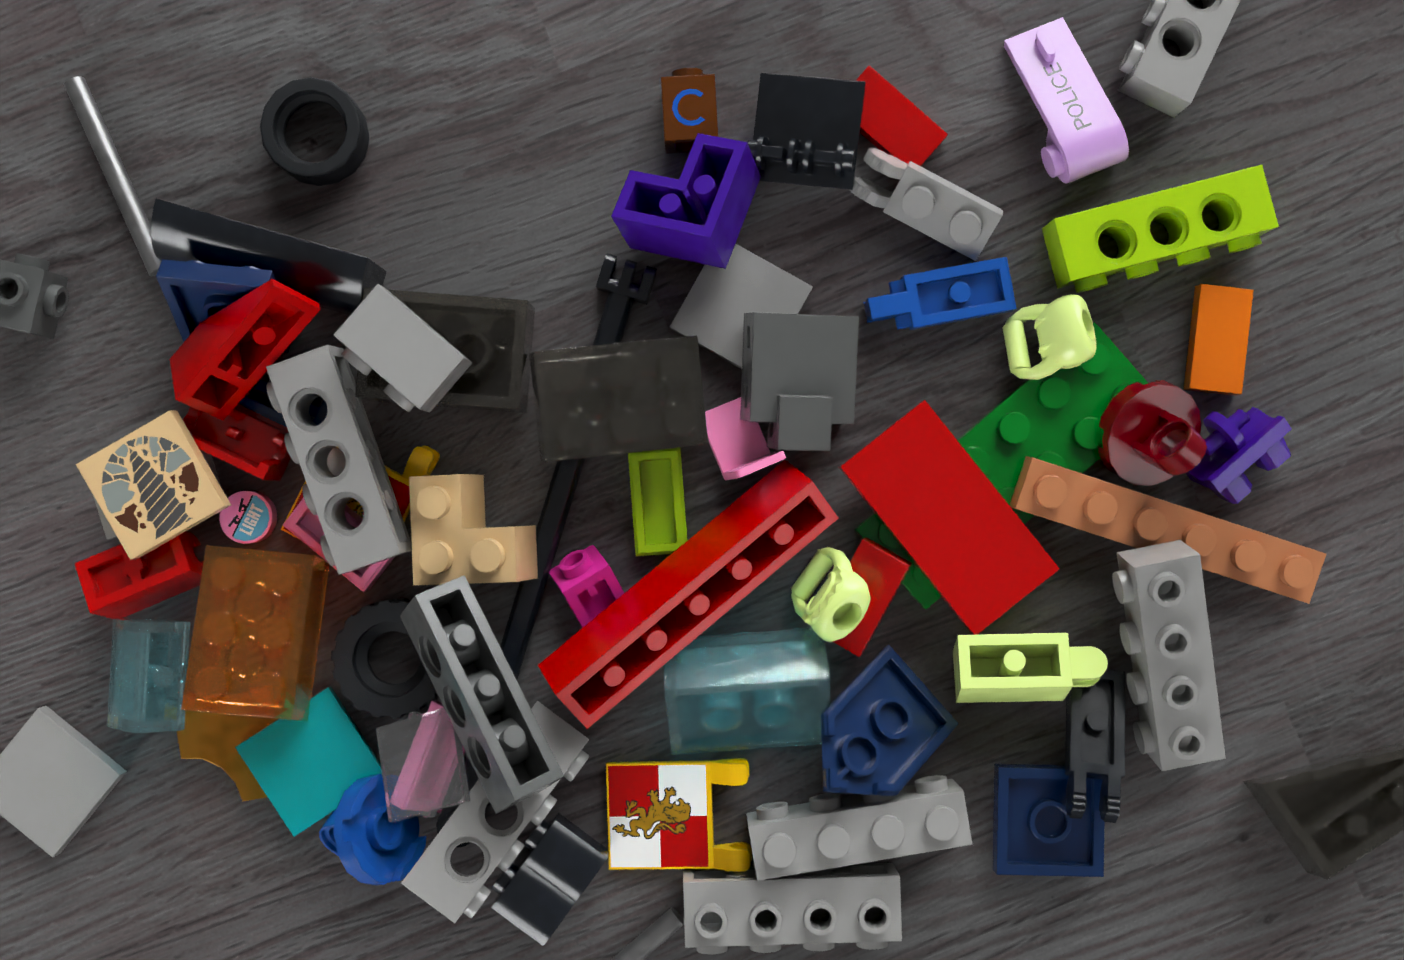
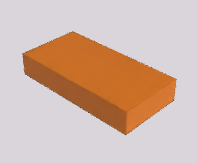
M1209 284L1195 286L1183 390L1233 396L1242 395L1254 290Z

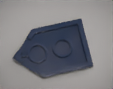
M889 644L873 658L821 713L823 792L896 796L959 724Z

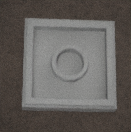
M735 244L726 269L710 265L703 266L670 325V330L742 369L744 313L798 314L813 286Z
M48 706L39 707L0 754V815L53 858L65 849L127 771Z

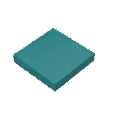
M331 686L235 747L293 837L336 810L344 791L357 779L374 774L387 776L384 767Z

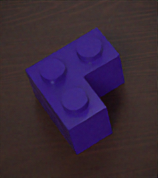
M697 133L679 179L630 170L611 216L629 248L726 269L761 178L748 143Z

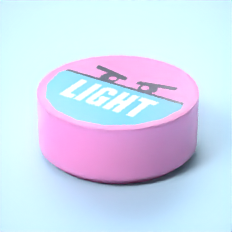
M240 491L228 497L231 506L220 511L219 514L220 526L228 538L237 543L250 544L261 542L272 534L277 524V510L269 497L257 491Z

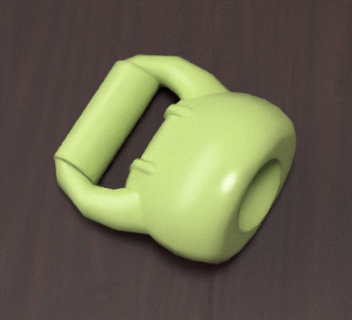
M1065 295L1049 304H1035L1023 307L1009 317L1002 327L1009 369L1019 379L1040 380L1054 374L1061 368L1070 369L1080 366L1082 363L1093 358L1096 353V337L1092 318L1086 302L1079 295ZM1027 320H1035L1034 329L1037 330L1039 342L1038 353L1041 354L1042 361L1032 368L1023 324Z
M831 547L818 549L791 587V598L795 612L805 623L812 627L821 639L828 642L842 639L851 633L863 619L871 600L867 583L861 576L853 572L851 562L844 552ZM834 565L833 570L827 576V580L821 586L817 594L813 596L807 604V601L809 600L811 595L814 593L816 588L819 586L821 581L824 579L826 574Z

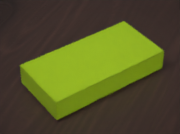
M681 448L628 451L636 556L672 554L688 540Z

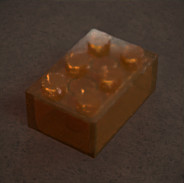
M206 545L181 710L308 721L330 564L316 555Z

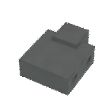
M744 313L740 420L768 422L767 447L776 450L830 451L831 425L854 424L859 317Z

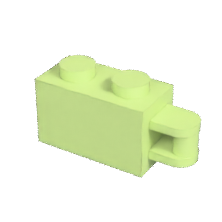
M1068 633L957 635L953 649L956 703L1064 701L1072 687H1090L1095 685L1105 673L1108 661L1106 655L1096 647H1069Z

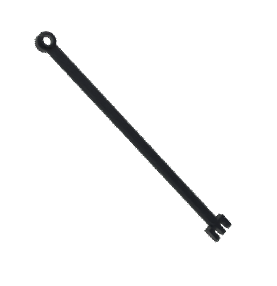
M608 253L604 258L596 288L609 294L536 528L538 578L520 581L500 645L516 680L519 676L550 575L549 572L555 559L633 301L647 305L657 273V268L646 266L642 274L641 285L632 283L637 262L627 259L621 278L612 277L617 266V256ZM467 755L453 801L438 817L436 823L437 833L440 832L479 779ZM470 842L462 843L457 847H464L470 844Z

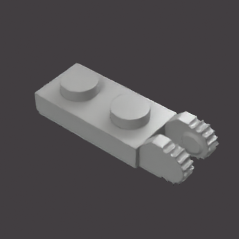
M869 148L863 158L866 164L890 178L899 179V182L892 193L868 179L855 176L853 190H850L851 193L872 206L884 208V213L976 261L1002 218L1003 210L912 161L907 164L880 149Z

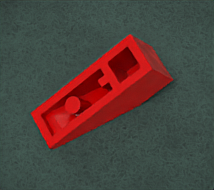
M271 279L200 322L169 359L175 400L224 421L267 372L266 367L274 364L321 310L319 303Z

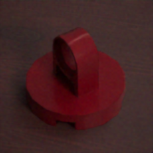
M1155 380L1156 382L1145 385L1139 382L1128 385L1112 398L1100 419L1099 427L1104 429L1102 438L1103 448L1099 445L1097 446L1099 457L1107 470L1133 485L1153 486L1169 480L1174 475L1185 474L1196 467L1206 453V441L1200 436L1201 420L1199 408L1190 394L1165 380Z

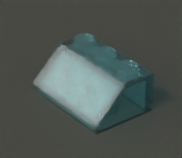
M812 628L698 636L663 665L672 755L822 744L821 713L830 705V675L825 640L821 639Z

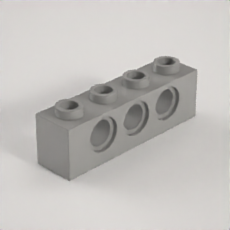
M1152 0L1141 23L1148 26L1141 43L1136 40L1132 42L1120 64L1119 70L1126 74L1118 91L1173 118L1192 103L1240 0H1201L1203 9L1193 7L1187 0ZM1163 38L1171 39L1179 46L1180 57L1172 56L1166 52L1162 43Z
M325 345L267 366L266 369L271 382L267 383L266 388L272 406L278 413L282 412L289 432L284 436L287 451L294 463H300L307 483L302 487L305 503L313 515H318L324 535L321 536L320 543L324 557L331 566H336L338 575L410 552L412 551V543L349 362L341 355L344 349ZM321 396L327 404L328 411L325 420L321 424L316 425L310 417L309 408L313 400ZM335 447L343 452L346 459L345 468L339 476L333 475L327 466L328 454ZM352 498L356 499L364 510L363 520L357 528L348 523L344 513L346 504Z
M537 701L531 710L564 774V778L571 782L590 756L582 750L589 739ZM478 779L401 884L454 924L462 913L472 919L491 893V890L484 886L486 880L496 867L504 872L507 871L525 846L517 840L530 821L539 826L557 802V799L550 795L559 780L543 791L515 804L517 816L514 823L506 829H495L485 819V808L490 801ZM466 842L479 846L484 855L481 868L469 875L456 871L451 862L453 850L458 845Z

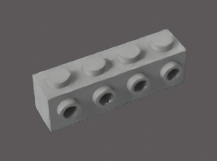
M1181 540L1117 552L1119 571L1113 572L1112 579L1116 597L1121 604H1124L1126 622L1120 623V637L1124 650L1128 655H1131L1133 672L1127 673L1126 680L1130 697L1133 703L1138 705L1140 721L1134 722L1133 731L1139 751L1142 754L1147 753L1161 771L1226 759L1200 554Z
M943 775L916 779L915 785L904 786L896 796L856 794L841 797L840 793H825L809 798L808 803L788 806L787 802H771L756 807L754 812L746 813L757 881L973 845L964 791L953 779H947Z
M861 863L759 881L756 878L755 867H750L744 872L718 869H684L685 948L696 947V951L701 954H721L728 951V946H749L750 950L754 952L771 953L781 950V945L803 944V948L810 951H827L833 949L835 943H856V946L859 948L876 950L886 948L888 942L902 941L900 875L893 863Z

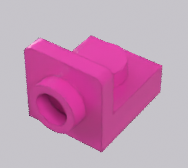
M594 545L584 550H576L567 554L560 561L559 565L552 568L549 572L582 628L624 594L611 567Z

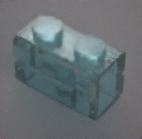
M164 618L113 619L107 727L121 729L130 733L181 731L185 729L186 707L183 706V701L186 699L190 622Z

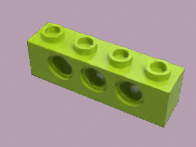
M1258 165L1054 218L1042 228L1057 289L1074 285L1076 293H1081L1108 285L1106 276L1125 271L1127 280L1158 272V263L1176 258L1178 267L1211 258L1209 249L1227 245L1229 253H1235L1262 244L1260 236L1279 227L1263 166ZM1203 208H1208L1217 215L1219 220L1217 231L1209 229L1202 220ZM1152 221H1157L1166 227L1169 235L1167 245L1160 244L1153 239L1150 232ZM1100 234L1109 235L1116 241L1118 245L1116 258H1109L1100 251L1098 245Z

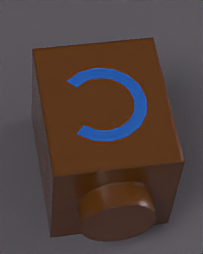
M681 68L674 70L672 76L661 77L666 154L689 153L697 133L718 137L715 74H703V70L699 68Z

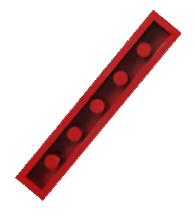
M784 460L538 664V667L554 694L582 725L588 729L839 518L814 482L788 461Z

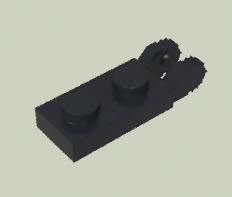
M1106 669L1095 685L1090 687H1072L1066 696L1065 775H1069L1066 787V811L1069 818L1082 819L1086 810V778L1103 779L1099 802L1101 819L1104 822L1116 823L1119 817L1121 779L1125 777V671Z

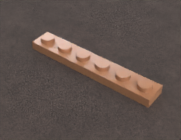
M1029 456L1025 457L1009 505L1011 508L1135 548L1181 540L1200 554L1203 570L1310 604L1326 557V553Z

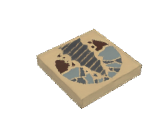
M176 410L164 413L76 464L130 560L142 557L231 506Z

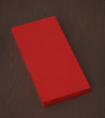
M926 400L921 401L839 467L972 635H978L1060 569Z

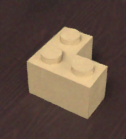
M452 474L409 477L413 585H441L464 575L469 584L520 582L538 578L536 525L486 527L484 475Z

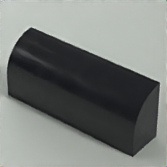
M155 199L151 219V243L156 257L161 261L162 259L185 262L196 260L206 264L234 267L253 266L263 270H272L276 281L318 302L322 308L351 315L377 284L383 286L387 271L368 257Z

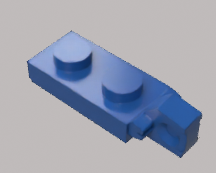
M1007 257L904 275L900 280L888 283L890 294L867 298V301L863 302L867 323L895 318L897 330L906 328L914 330L1012 312L1017 309Z

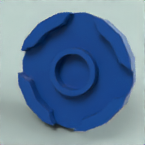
M374 774L357 779L344 791L337 809L331 813L319 831V838L323 845L329 851L339 856L346 871L360 883L384 885L389 882L401 881L407 876L424 852L426 836L419 837L420 826L418 816H425V811L404 810L392 802L402 776Z

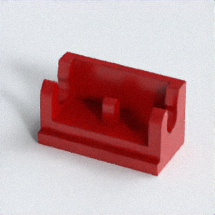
M239 404L224 421L193 407H190L188 413L182 419L200 450L262 480H281L291 459L284 440L285 434L289 433L287 427Z
M185 531L138 559L130 560L122 544H119L74 563L89 612L119 620L214 580L211 567L204 561H199L194 553L193 548L200 546V541L194 534Z

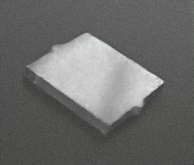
M444 707L424 714L412 711L407 719L376 728L389 822H398L419 815L432 818L436 816L437 810L470 802L462 743Z

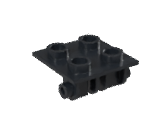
M761 73L753 140H748L747 142L760 173V181L853 190L866 82Z

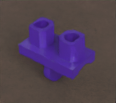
M1252 407L1247 413L1238 409L1228 419L1222 414L1212 411L1203 420L1207 431L1210 433L1204 439L1207 445L1205 456L1196 467L1186 472L1191 481L1211 489L1219 498L1232 504H1237L1251 492L1252 484L1244 474V471L1253 463L1257 467L1269 471L1278 468L1291 456L1283 437L1292 428L1284 417L1279 415L1276 418L1270 417L1255 407Z

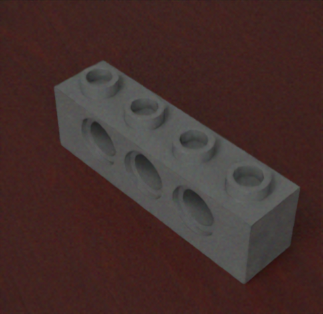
M465 575L415 595L401 613L400 618L495 813L497 814L543 791L564 777Z

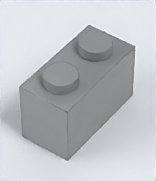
M380 284L374 287L334 334L346 346L341 355L364 375L367 376L374 370L389 383L383 390L384 393L407 412H410L416 406L418 409L430 413L472 364L460 351Z

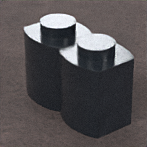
M560 813L555 816L550 824L543 820L539 826H535L523 843L530 850L528 855L518 867L512 863L506 872L502 871L491 887L492 890L498 893L491 908L542 946L549 940L574 903L596 876L608 858L609 853L606 847Z

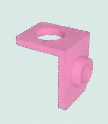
M741 397L703 412L699 416L725 481L744 477L786 459L784 451L770 453L758 422L740 420Z

